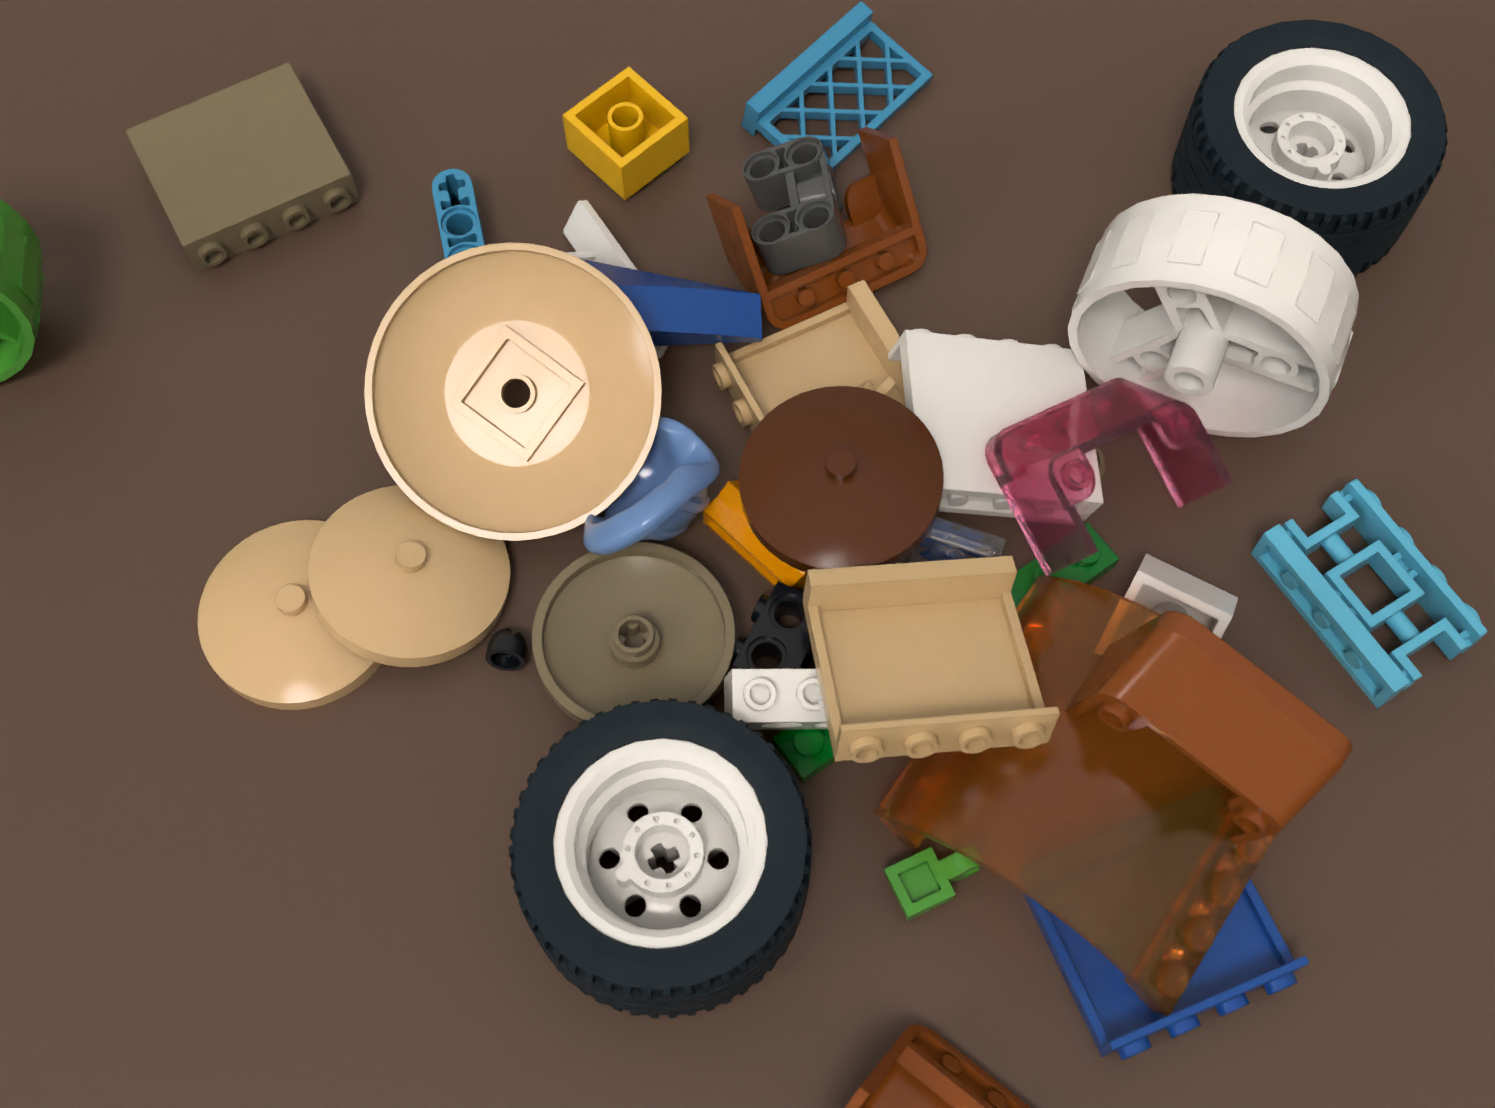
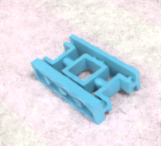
M1355 478L1348 482L1342 491H1336L1331 494L1321 507L1333 521L1332 523L1309 537L1306 536L1293 519L1285 522L1283 526L1279 523L1263 533L1251 554L1378 709L1395 698L1401 691L1411 687L1423 676L1409 660V656L1434 641L1451 661L1460 653H1464L1487 634V629L1481 623L1478 613L1470 605L1464 603L1448 585L1443 572L1435 565L1430 564L1414 545L1411 535L1404 528L1398 526L1382 508L1377 495L1371 490L1366 489ZM1352 526L1369 545L1356 554L1352 552L1340 537V535L1350 530ZM1321 547L1337 564L1336 567L1327 571L1324 575L1318 571L1307 557ZM1367 564L1372 567L1398 598L1373 615L1343 580ZM1416 603L1422 607L1435 623L1422 633L1404 614V611ZM1385 623L1403 644L1389 655L1370 634Z

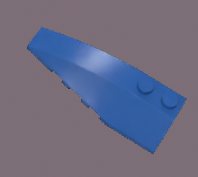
M581 259L601 271L630 299L641 315L654 346L716 344L719 342H762L761 297L758 293Z

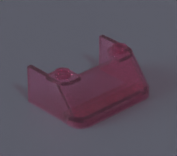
M1115 378L1015 423L993 435L988 440L985 447V457L988 466L1045 576L1099 552L1075 507L1076 504L1091 496L1096 484L1094 470L1085 453L1137 429L1178 508L1233 482L1198 414L1190 405L1129 380Z

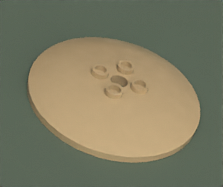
M508 242L474 247L451 255L420 274L402 291L382 319L374 336L365 372L364 399L369 430L377 453L393 480L415 504L437 520L459 531L495 540L520 541L553 536L576 528L585 523L589 514L597 516L625 492L645 464L657 434L662 409V380L658 356L651 335L630 299L613 281L587 262L566 252L530 243ZM514 380L525 381L530 388L529 401L519 408L510 407L504 399L505 387Z

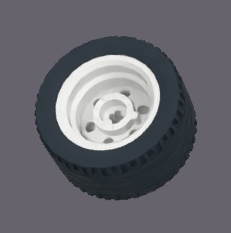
M1312 19L1278 22L1241 36L1240 39L1228 44L1227 48L1223 49L1218 54V57L1209 64L1193 99L1172 161L1173 171L1171 174L1172 192L1174 195L1195 193L1227 196L1259 204L1291 217L1317 233L1341 255L1355 277L1358 273L1368 270L1371 265L1380 262L1382 257L1389 253L1430 189L1441 169L1442 160L1446 154V146L1448 145L1446 116L1437 91L1422 69L1399 48L1380 37L1343 23Z
M655 698L650 699V702L642 703L640 701H631V704L624 706L620 704L614 706L613 710L603 713V711L596 713L595 717L588 721L583 720L578 724L579 727L572 732H566L558 743H554L549 748L550 753L546 758H541L537 762L535 772L530 773L527 779L528 786L526 790L521 791L518 797L520 801L519 807L514 809L513 818L515 822L514 827L510 829L509 835L513 842L509 847V856L511 858L510 874L514 880L513 888L518 897L522 913L547 957L557 970L564 975L566 980L577 986L586 996L590 995L594 997L596 1002L612 1006L613 1009L619 1012L627 1010L634 1016L642 1014L656 1019L659 1018V1015H668L669 1019L677 1018V1015L684 1014L694 1016L696 1011L703 1009L709 1012L717 1005L722 1003L725 1005L732 1002V997L737 994L744 995L753 984H758L763 980V975L767 971H772L777 960L787 951V945L793 940L803 915L811 872L812 832L809 825V812L804 806L805 797L802 791H799L794 773L788 772V763L784 758H779L776 754V748L772 743L767 744L765 742L764 735L758 731H751L748 728V724L742 719L738 721L728 712L720 713L715 711V707L708 704L703 706L697 704L696 701L684 703L669 698V700ZM687 806H696L702 811V817L696 822H690L681 816V813ZM633 807H646L648 815L641 817L636 822L628 818V813ZM608 850L620 857L619 863L612 869H604L600 865V857ZM723 851L728 856L729 863L723 869H714L710 866L708 860ZM664 856L668 862H673L674 871L666 874L662 868H657L655 860ZM685 897L701 904V910L695 917H687L680 911V903ZM643 898L646 903L643 914L639 917L629 916L625 911V906Z

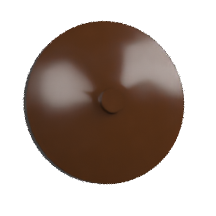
M852 386L823 387L798 394L781 403L769 412L756 426L745 445L739 466V490L742 508L753 533L774 556L791 567L806 573L807 570L898 563L914 551L925 539L937 518L941 505L944 480L942 459L936 442L928 428L910 409L900 402L865 388Z

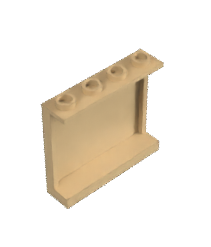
M865 280L848 286L845 303L762 339V342H754L729 354L722 342L715 344L716 363L711 365L714 379L722 391L729 390L734 399L732 407L738 422L743 428L749 426L752 432L759 422L781 403L798 394L823 387H858L866 380L873 384L890 376L896 383L885 395L905 406L901 361L888 359V353L900 336Z
M1013 556L807 570L802 603L835 761L853 760L857 763H869L881 757L907 755L911 758H924L934 753L962 751L973 754L996 747L1015 746L1020 749H1029L1049 742L1060 712L1058 706L1045 707L1011 594L1017 574Z

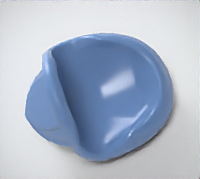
M660 417L652 449L634 481L607 508L603 518L593 514L587 516L583 532L585 548L593 554L609 555L626 549L636 542L649 540L664 541L686 531L697 514L704 511L709 505L708 486L720 473L719 462L712 450L686 425L668 417Z

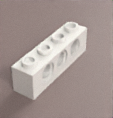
M731 669L725 676L724 711L732 714V717L738 721L742 719L748 724L750 730L828 729L816 669Z

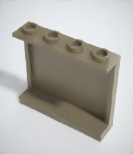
M289 62L125 130L196 272L207 267L216 266L224 260L251 248L260 247L269 240L292 230L301 229L308 223L331 213L340 212L360 201L349 169Z

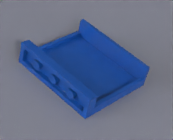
M1214 785L1023 864L1015 877L1102 1058L1118 1051L1122 1061L1152 1047L1148 1037L1167 1030L1171 1039L1201 1026L1198 1015L1214 1008L1219 1017L1239 1010L1250 1004L1246 994L1261 987H1264L1268 996L1280 992L1298 983L1294 973L1309 964L1306 955L1294 960L1237 852L1228 839L1216 815L1223 802Z

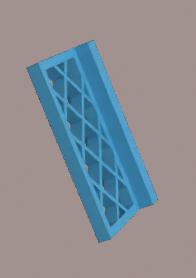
M860 1L746 102L741 126L753 137L760 132L774 146L800 137H816L821 141L823 147H830L829 162L834 172L862 146L859 133L855 136H836L835 120L858 121V130L863 127L879 130L931 82L933 74L871 21L874 11ZM868 39L872 40L882 49L883 58L861 57L860 46ZM836 67L854 68L855 83L833 82L832 71ZM862 68L884 69L885 84L863 83ZM891 70H906L916 80L911 85L892 84ZM807 93H826L827 109L804 108V96ZM834 94H856L857 110L834 109ZM863 95H886V108L883 111L864 110ZM780 118L798 119L799 135L782 134L773 124ZM805 119L828 120L829 136L806 135Z

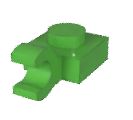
M973 845L965 847L942 860H938L933 848L929 847L885 868L883 874L906 920L909 921L955 899L956 893L950 883L976 874L980 871L979 866L982 865V862Z

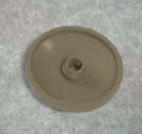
M636 542L626 549L609 555H597L589 552L563 569L552 581L541 598L532 628L534 661L547 693L563 712L578 723H581L583 720L588 721L601 711L603 713L611 711L614 706L631 704V701H640L642 703L650 702V699L655 698L659 700H669V698L684 703L696 701L697 704L705 706L709 705L716 698L724 685V678L730 672L733 664L735 650L734 616L727 595L717 579L706 567L684 552L650 542Z

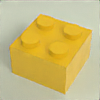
M630 67L624 69L562 115L567 149L624 200H627L690 152L688 117Z

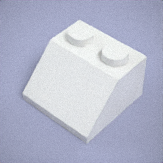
M1146 553L1095 655L1101 658L1109 645L1166 611H1177L1194 618L1221 639L1234 615L1238 597Z

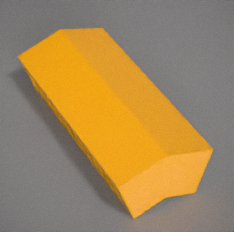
M739 480L728 481L719 495L703 511V523L774 587L779 581L800 591L805 586L807 573L791 567L778 559L758 540L743 512Z

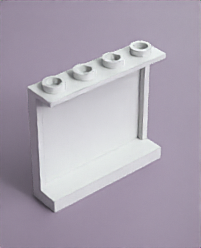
M927 329L905 330L888 353V359L901 361L905 406L928 428L939 449L944 472L940 512L1082 523L1104 503L1085 373L1072 349L1062 348L1057 344L1034 345L1019 343L1014 339L991 340L976 338L970 334L948 335L932 333Z

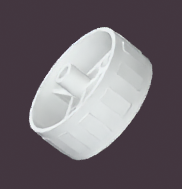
M1195 193L1165 195L1133 205L1118 214L1105 229L1102 239L1095 247L1077 292L1078 296L1072 308L1067 328L1070 347L1079 364L1097 384L1118 400L1141 413L1167 424L1195 432L1225 437L1255 438L1283 434L1303 427L1321 413L1329 400L1331 391L1337 384L1353 335L1351 330L1357 315L1359 293L1354 275L1341 255L1317 233L1291 217L1259 204L1227 196ZM1154 287L1162 304L1144 311L1124 290Z

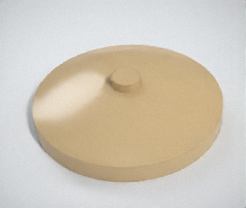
M398 485L388 486L366 492L348 501L337 509L323 524L315 537L309 555V594L316 615L322 625L333 638L351 652L373 662L389 666H430L454 659L466 653L481 642L494 628L504 610L510 584L509 555L503 540L478 537L446 525L421 509Z
M289 521L254 533L224 556L215 567L204 587L199 603L197 625L205 657L213 670L228 687L243 698L258 705L281 710H300L322 706L356 690L381 666V663L373 662L351 652L333 638L322 625L312 605L308 584V560L315 537L326 521Z

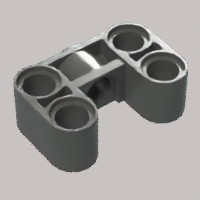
M812 136L800 137L758 151L745 160L742 165V173L758 207L762 210L771 211L790 205L788 208L761 217L752 227L751 236L768 271L778 275L787 274L831 260L844 251L847 245V237L842 217V200L834 172L824 147L818 138Z

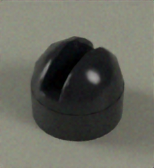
M510 628L499 630L492 635L488 643L485 659L489 665L499 670H520L526 663L528 653L527 641L520 632L512 635Z

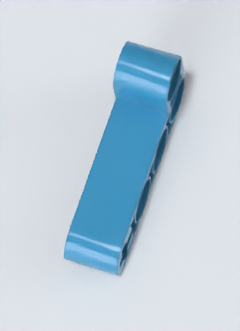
M447 169L440 172L432 182V193L444 258L446 259L451 255L486 244L470 176L459 169ZM460 201V205L453 206V202Z

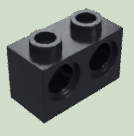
M778 581L770 596L766 594L761 595L751 616V621L755 622L750 634L748 637L740 635L735 642L732 669H758L753 663L761 657H772L777 660L779 666L775 669L808 668L813 658V652L802 603L803 592ZM790 615L798 618L801 624L794 628H784L776 621L782 616Z

